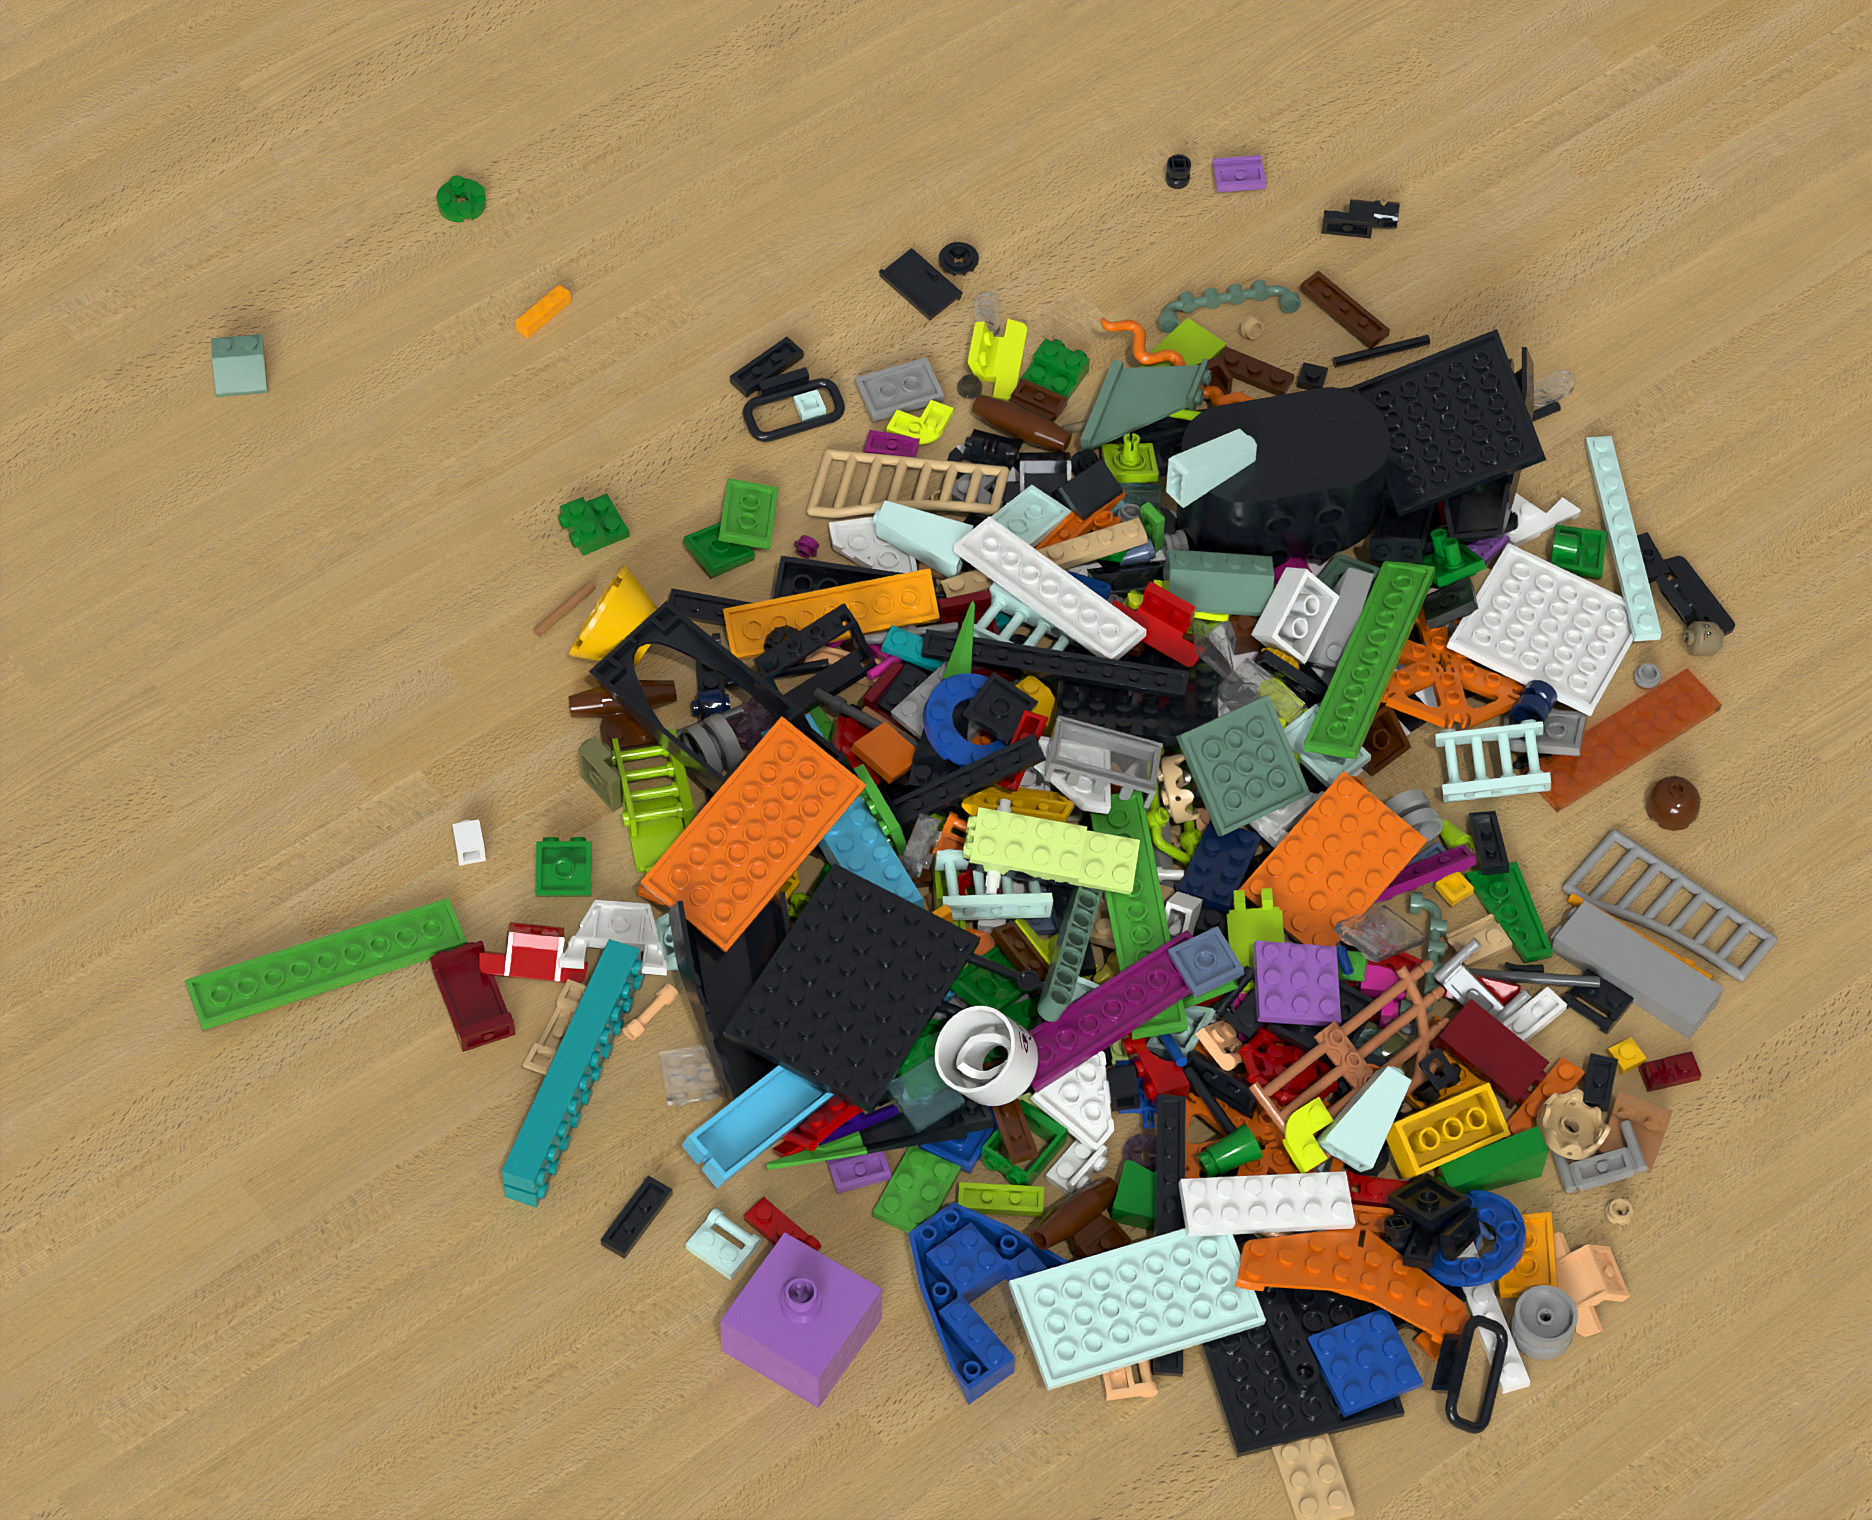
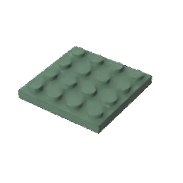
M1269 695L1263 696L1176 736L1218 836H1223L1310 795L1308 786Z

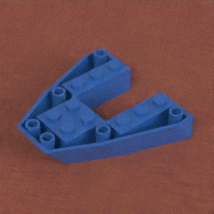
M952 1202L910 1231L908 1235L922 1295L950 1367L969 1405L1013 1374L1015 1368V1357L970 1306V1303L1004 1279L1009 1282L1010 1280L1070 1262L1049 1249L1041 1250L1037 1248L1032 1239L1014 1228Z

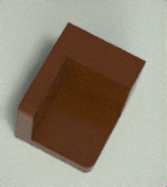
M1219 356L1209 359V370L1212 371L1209 386L1219 387L1224 395L1230 394L1233 382L1232 375Z

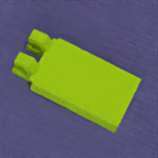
M1187 317L1149 353L1172 349L1182 355L1186 365H1196L1201 363L1203 359L1209 360L1220 356L1227 344ZM1162 362L1150 366L1141 363L1139 367L1173 366L1170 362Z
M672 795L632 802L634 812L673 806L675 802H678L677 797L673 798ZM673 816L637 822L636 837L631 836L630 827H628L637 873L645 872L646 875L684 831L682 818Z
M1272 888L1261 889L1262 908L1246 909L1244 890L1233 891L1235 910H1229V914H1227L1229 946L1243 968L1247 965L1254 970L1253 944L1255 941L1285 943L1282 910H1279V907H1273ZM1249 982L1241 993H1251L1255 989V985Z

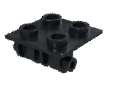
M974 429L971 437H966L964 444L966 448L961 459L976 464L1005 466L1011 471L1023 441Z

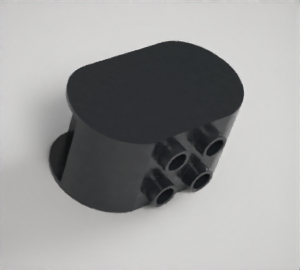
M1335 387L1305 390L1215 406L1198 414L1187 426L1182 440L1181 453L1239 428L1246 435L1251 436L1257 444L1256 460L1186 507L1183 508L1177 503L1176 515L1179 529L1184 531L1188 544L1195 551L1272 556L1273 567H1277L1286 563L1290 557L1297 558L1313 555L1316 558L1331 557L1339 550L1352 547L1362 541L1377 524L1381 511L1390 436L1382 415L1362 396L1349 390Z

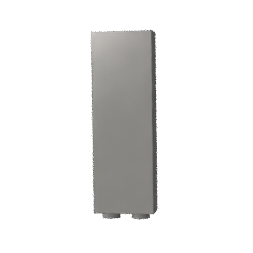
M1585 900L1579 908L1573 907L1566 918L1567 923L1563 927L1559 925L1551 937L1554 940L1552 946L1553 953L1583 972L1590 969L1634 997L1633 1004L1688 1039H1691L1720 1001L1724 989L1722 986Z

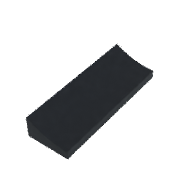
M781 556L773 599L903 573ZM932 577L934 591L936 593L937 580L935 577ZM929 623L917 625L916 628L929 626Z

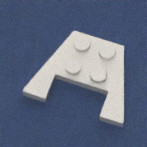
M1516 493L1511 511L1518 515V528L1504 534L1510 537L1509 544L1518 547L1541 536L1542 532L1550 528L1554 529L1555 524L1562 525L1563 522L1569 519L1574 520L1578 518L1581 509L1562 497L1545 513Z
M1321 791L1319 794L1310 793V795L1249 824L1275 849L1288 834V831L1300 821L1323 795L1324 791Z
M595 900L580 923V929L568 942V948L565 953L562 952L559 957V967L584 969L587 948L605 949L608 940L611 939L644 951L642 974L667 976V963L664 960L663 949L658 939L650 904Z

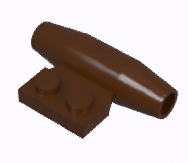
M1021 380L1012 392L1010 401L979 394L974 401L972 413L996 429L1032 445L1065 452L1071 442L1072 434L1053 422V420L1056 421L1067 406L1068 398L1028 380Z
M639 680L652 709L677 701L674 680ZM602 686L568 696L571 717L603 718L600 725L602 740L611 750H613L612 739L615 738L618 739L620 751L658 745V742Z
M1104 1177L1078 1189L1051 1209L1031 1232V1239L1034 1245L1041 1250H1046L1071 1238L1075 1248L1074 1252L1080 1259L1129 1245L1132 1240L1114 1219L1111 1220L1102 1215L1116 1198L1118 1191L1117 1183L1110 1177Z

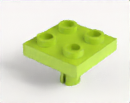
M1129 433L1123 438L1124 444H1104L1101 446L1102 459L1119 484L1158 482L1159 473L1152 443H1139L1140 437L1132 433L1131 442L1129 441Z

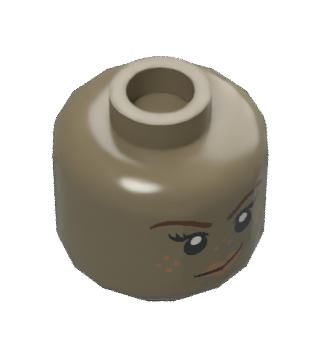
M1693 621L1683 633V643L1691 654L1714 655L1724 644V633L1715 622Z

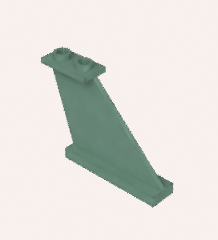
M1203 359L1201 365L1123 368L1122 361L1113 360L1081 436L1082 451L1085 449L1094 451L1095 448L1187 407L1188 410L1195 411L1197 405H1201L1203 402V389L1205 385L1209 386L1212 371L1209 370L1208 359Z

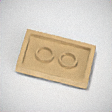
M1328 1433L1272 1447L1271 1453L1294 1520H1338L1354 1515L1355 1509Z

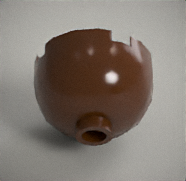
M1669 776L1657 781L1648 793L1645 808L1648 817L1658 822L1659 827L1671 831L1684 830L1698 818L1701 798L1697 788L1691 781L1684 777Z

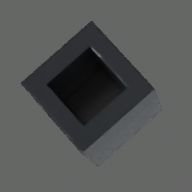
M1118 1065L1113 1068H1107L1112 1112L1140 1108L1135 1065Z

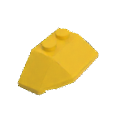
M991 786L964 799L962 802V808L971 816H976L979 807L997 810L1000 805V799H1008L1011 801V813L1064 823L1074 808V802L1058 792L1019 787L1017 792L1003 791L996 786Z

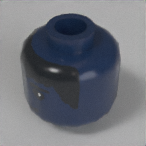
M720 688L700 690L697 693V700L692 701L693 717L699 716L700 721L715 713H722L731 709L729 694H724V691Z

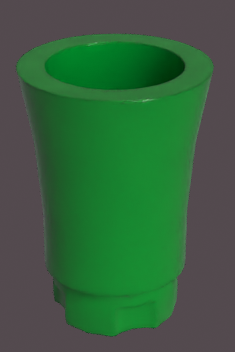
M1245 1123L1221 1140L1206 1147L1205 1151L1197 1154L1198 1164L1207 1178H1213L1217 1175L1221 1176L1239 1166L1262 1159V1152L1257 1140Z

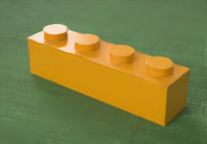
M560 284L557 285L515 321L516 331L528 339L571 303V292Z

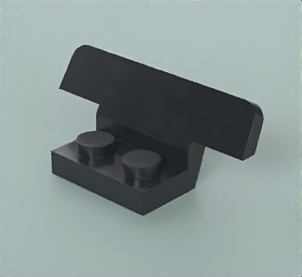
M1018 452L1019 481H1007L1002 498L1003 503H1009L1030 485L1035 486L1059 502L1052 496L1051 492L1071 479L1070 452Z
M1682 556L1664 559L1676 579L1669 581L1663 573L1655 580L1660 593L1688 628L1693 621L1709 620L1710 622H1715L1723 630L1724 636L1732 633L1735 628V622L1688 561Z

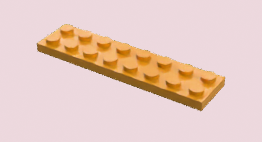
M929 568L725 608L723 612L731 653L740 660L758 657L765 653L764 643L767 634L773 631L775 627L788 625L800 631L843 603L846 604L857 620L863 635L889 631L891 625L905 628L911 625L917 626L940 621L931 570ZM847 631L831 642L851 639V635Z

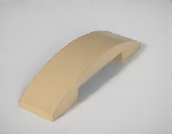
M567 980L557 999V1007L538 1043L533 1044L523 1063L524 1068L544 1075L547 1074L587 985Z

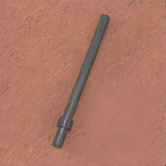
M817 688L813 694L814 698L829 705V709L838 714L843 713L871 729H875L882 724L879 720L847 704V700L838 695L833 696L820 688ZM897 731L915 748H917L919 742Z
M1464 965L1472 974L1507 982L1600 988V977L1477 969L1468 968V965Z

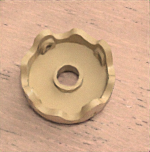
M1183 753L1161 758V766L1158 769L1163 803L1169 818L1173 817L1175 823H1183L1200 818L1199 812L1188 810L1194 798L1193 792L1188 789H1181V787L1191 781V774L1178 767L1185 760Z
M1574 1089L1565 1094H1558L1557 1092L1552 1094L1541 1106L1536 1118V1126H1539L1546 1145L1556 1154L1572 1160H1582L1592 1156L1600 1148L1610 1132V1125L1603 1124L1600 1108L1597 1106H1587L1583 1102L1584 1093L1580 1089ZM1565 1126H1570L1574 1133L1568 1131Z

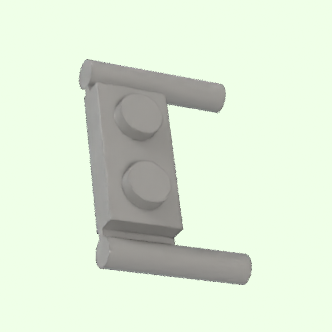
M1473 938L1434 974V977L1463 1006L1472 999L1503 1023L1532 996L1524 988L1504 1007L1462 965L1481 946L1479 941Z
M1630 1120L1620 1123L1628 1146L1627 1148H1620L1572 1162L1571 1164H1568L1566 1158L1552 1151L1567 1193H1572L1578 1188L1581 1192L1635 1176L1634 1172L1636 1171L1644 1172L1647 1170V1164Z

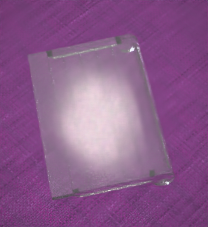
M1194 618L1191 629L1196 654L1229 684H1237L1239 680L1234 672L1229 648L1231 646L1230 639L1219 637L1201 619Z

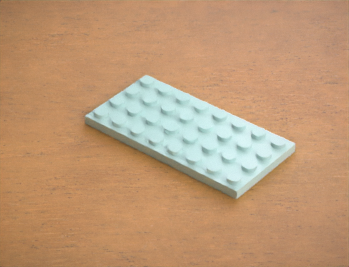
M1186 1228L1010 1280L1008 1285L1047 1391L1264 1325L1266 1319L1255 1291L1235 1286L1241 1255L1233 1234L1187 1237Z

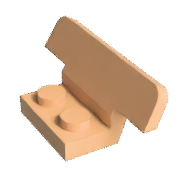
M1557 1232L1554 1234L1558 1288L1567 1293L1576 1304L1578 1312L1576 1332L1582 1337L1602 1332L1604 1330L1594 1306L1603 1300L1623 1302L1630 1297L1611 1249L1608 1246L1587 1244L1571 1253L1563 1233Z

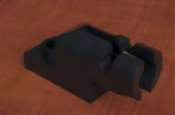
M1350 199L1348 213L1324 210L1321 234L1371 239L1372 227L1379 229L1397 228L1400 202L1387 201V204L1383 206L1380 200Z

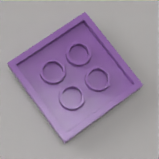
M1268 941L1254 942L1253 959L1258 1022L1328 1026L1335 1021L1338 1026L1341 1024L1336 946Z

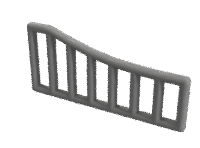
M1616 829L1610 831L1563 885V891L1568 895L1574 893L1610 915L1636 923L1668 937L1711 962L1738 981H1744L1777 942V937ZM1615 842L1629 850L1590 895L1576 887ZM1637 857L1651 865L1617 905L1600 901ZM1659 872L1673 880L1644 915L1628 910ZM1682 887L1696 895L1670 926L1654 920ZM1704 902L1718 910L1694 939L1679 932ZM1728 917L1739 924L1740 927L1719 952L1715 953L1703 944ZM1751 932L1763 940V942L1739 969L1726 959L1748 933Z

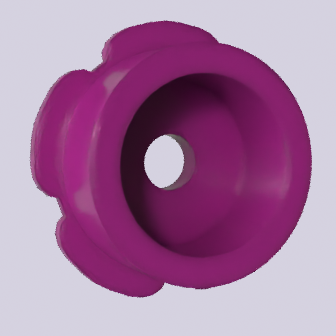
M802 535L798 541L794 542L799 556L809 559L810 556H817L819 544L812 537Z

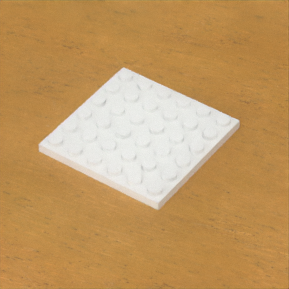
M1508 543L1476 595L1479 609L1475 610L1471 615L1462 618L1450 638L1447 648L1524 685L1532 680L1547 682L1555 689L1558 696L1557 701L1591 717L1634 641L1624 598Z

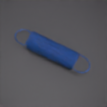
M1341 945L1337 946V958L1343 974L1347 976L1352 974L1353 976L1354 969L1344 946L1341 947Z

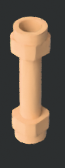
M666 983L656 992L657 998L636 1019H630L625 1024L622 1031L629 1039L635 1040L645 1031L644 1026L664 1005H670L676 999L678 992L672 985Z

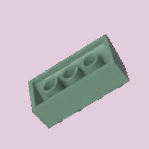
M1169 549L1163 567L1164 588L1195 606V612L1261 616L1273 593L1274 570L1272 556Z

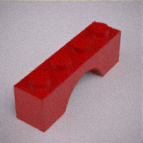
M1130 1032L1121 1038L1122 1050L1126 1056L1131 1058L1132 1065H1135L1136 1076L1141 1078L1144 1084L1145 1096L1148 1100H1152L1155 1108L1156 1096L1158 1094L1188 1097L1190 1084L1182 1068L1177 1066L1176 1062L1165 1061L1153 1055L1145 1044L1149 1037L1133 1040Z

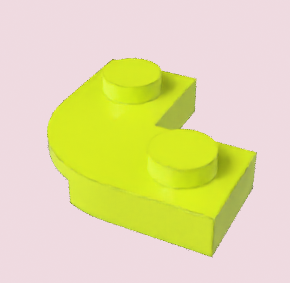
M930 400L920 418L896 410L886 428V432L920 438V445L932 443L940 438L954 415V408Z
M1317 1097L1290 1114L1286 1119L1283 1144L1300 1173L1309 1171L1327 1159L1313 1134L1334 1120L1321 1099Z

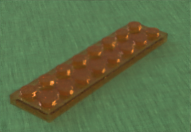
M1687 668L1584 733L1580 756L1551 754L1550 757H1544L1539 760L1540 770L1543 773L1550 772L1551 790L1539 792V794L1556 812H1559L1720 711L1722 704ZM1529 767L1524 770L1523 775H1527L1530 772Z

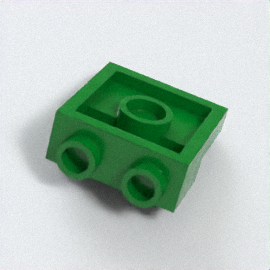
M1045 338L1033 355V362L1021 377L1020 382L1022 379L1028 380L1067 397L1069 400L1089 372L1090 359L1087 358V355L1082 350L1076 349L1072 351L1065 348L1064 343L1058 339L1050 341Z
M607 493L589 501H585L584 497L560 506V514L557 515L558 521L563 529L567 528L572 546L574 548L578 547L582 556L630 537L629 529Z
M544 837L543 841H536V897H591V841H586L585 837H571L570 841H559L557 837Z

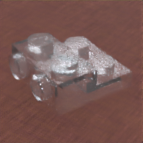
M920 813L901 860L910 878L914 879L921 877L924 868L929 870L934 854L930 852L933 846H939L943 832L939 831L941 820Z
M706 1044L658 1052L667 1106H682L693 1101H712L722 1097L721 1080Z

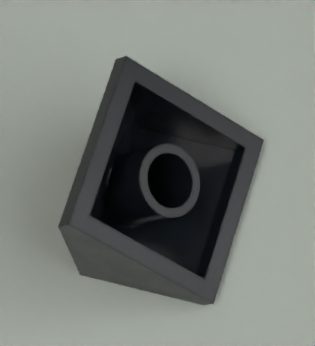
M1100 459L1051 493L1054 498L1081 520H1085L1124 492L1103 459Z

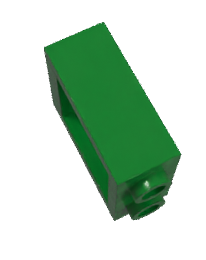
M1021 1100L1020 1105L1030 1131L1050 1145L1026 1172L1015 1164L1011 1165L1008 1159L997 1153L1003 1145L997 1128L982 1146L981 1160L988 1169L998 1171L1004 1175L1012 1185L1031 1186L1066 1144L1068 1129L1024 1100Z

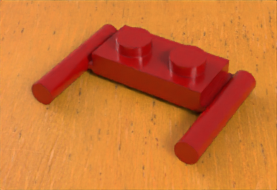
M834 1096L826 1105L810 1115L808 1120L799 1126L800 1134L790 1131L782 1139L807 1150L815 1151L818 1143H821L858 1112L860 1108L838 1096Z

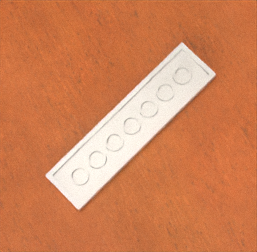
M990 516L954 544V552L1097 657L1119 660L1146 637L1147 630Z

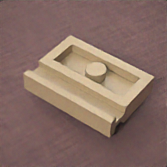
M1493 914L1446 934L1444 939L1450 945L1454 955L1471 939L1475 938L1479 941L1481 946L1462 963V965H1468V968L1511 950L1513 946L1503 928L1494 920Z

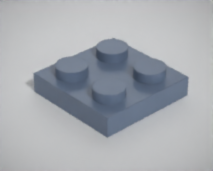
M1218 926L1168 949L1170 959L1194 998L1244 975L1242 965Z

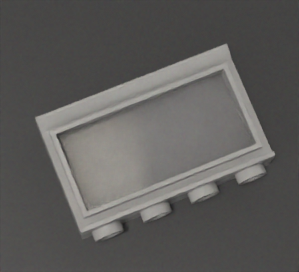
M1058 715L1051 733L1044 781L1049 782L1053 770L1056 768L1069 772L1067 784L1070 786H1076L1082 775L1095 779L1093 791L1096 793H1102L1107 782L1121 786L1119 797L1122 800H1128L1133 789L1145 792L1147 795L1144 801V808L1149 809L1156 793L1163 743Z

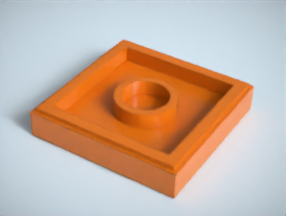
M884 722L853 743L850 750L885 781L891 784L912 768L916 748L888 723Z

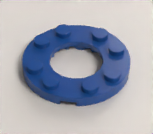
M964 673L944 679L931 692L923 710V725L932 747L944 760L948 758L953 763L959 765L960 768L1008 746L999 739L987 745L973 744L958 734L953 725L952 714L954 707L960 702L973 700L988 680V677L979 674Z
M1470 1190L1471 1194H1463L1469 1198V1207L1477 1208L1478 1219L1494 1228L1497 1234L1494 1247L1480 1258L1469 1257L1465 1260L1457 1258L1455 1261L1444 1260L1443 1251L1440 1246L1432 1269L1421 1268V1270L1434 1280L1452 1287L1484 1285L1498 1280L1508 1273L1522 1257L1527 1239L1523 1218L1518 1209L1509 1200L1498 1194L1482 1190ZM1461 1212L1437 1226L1446 1228Z

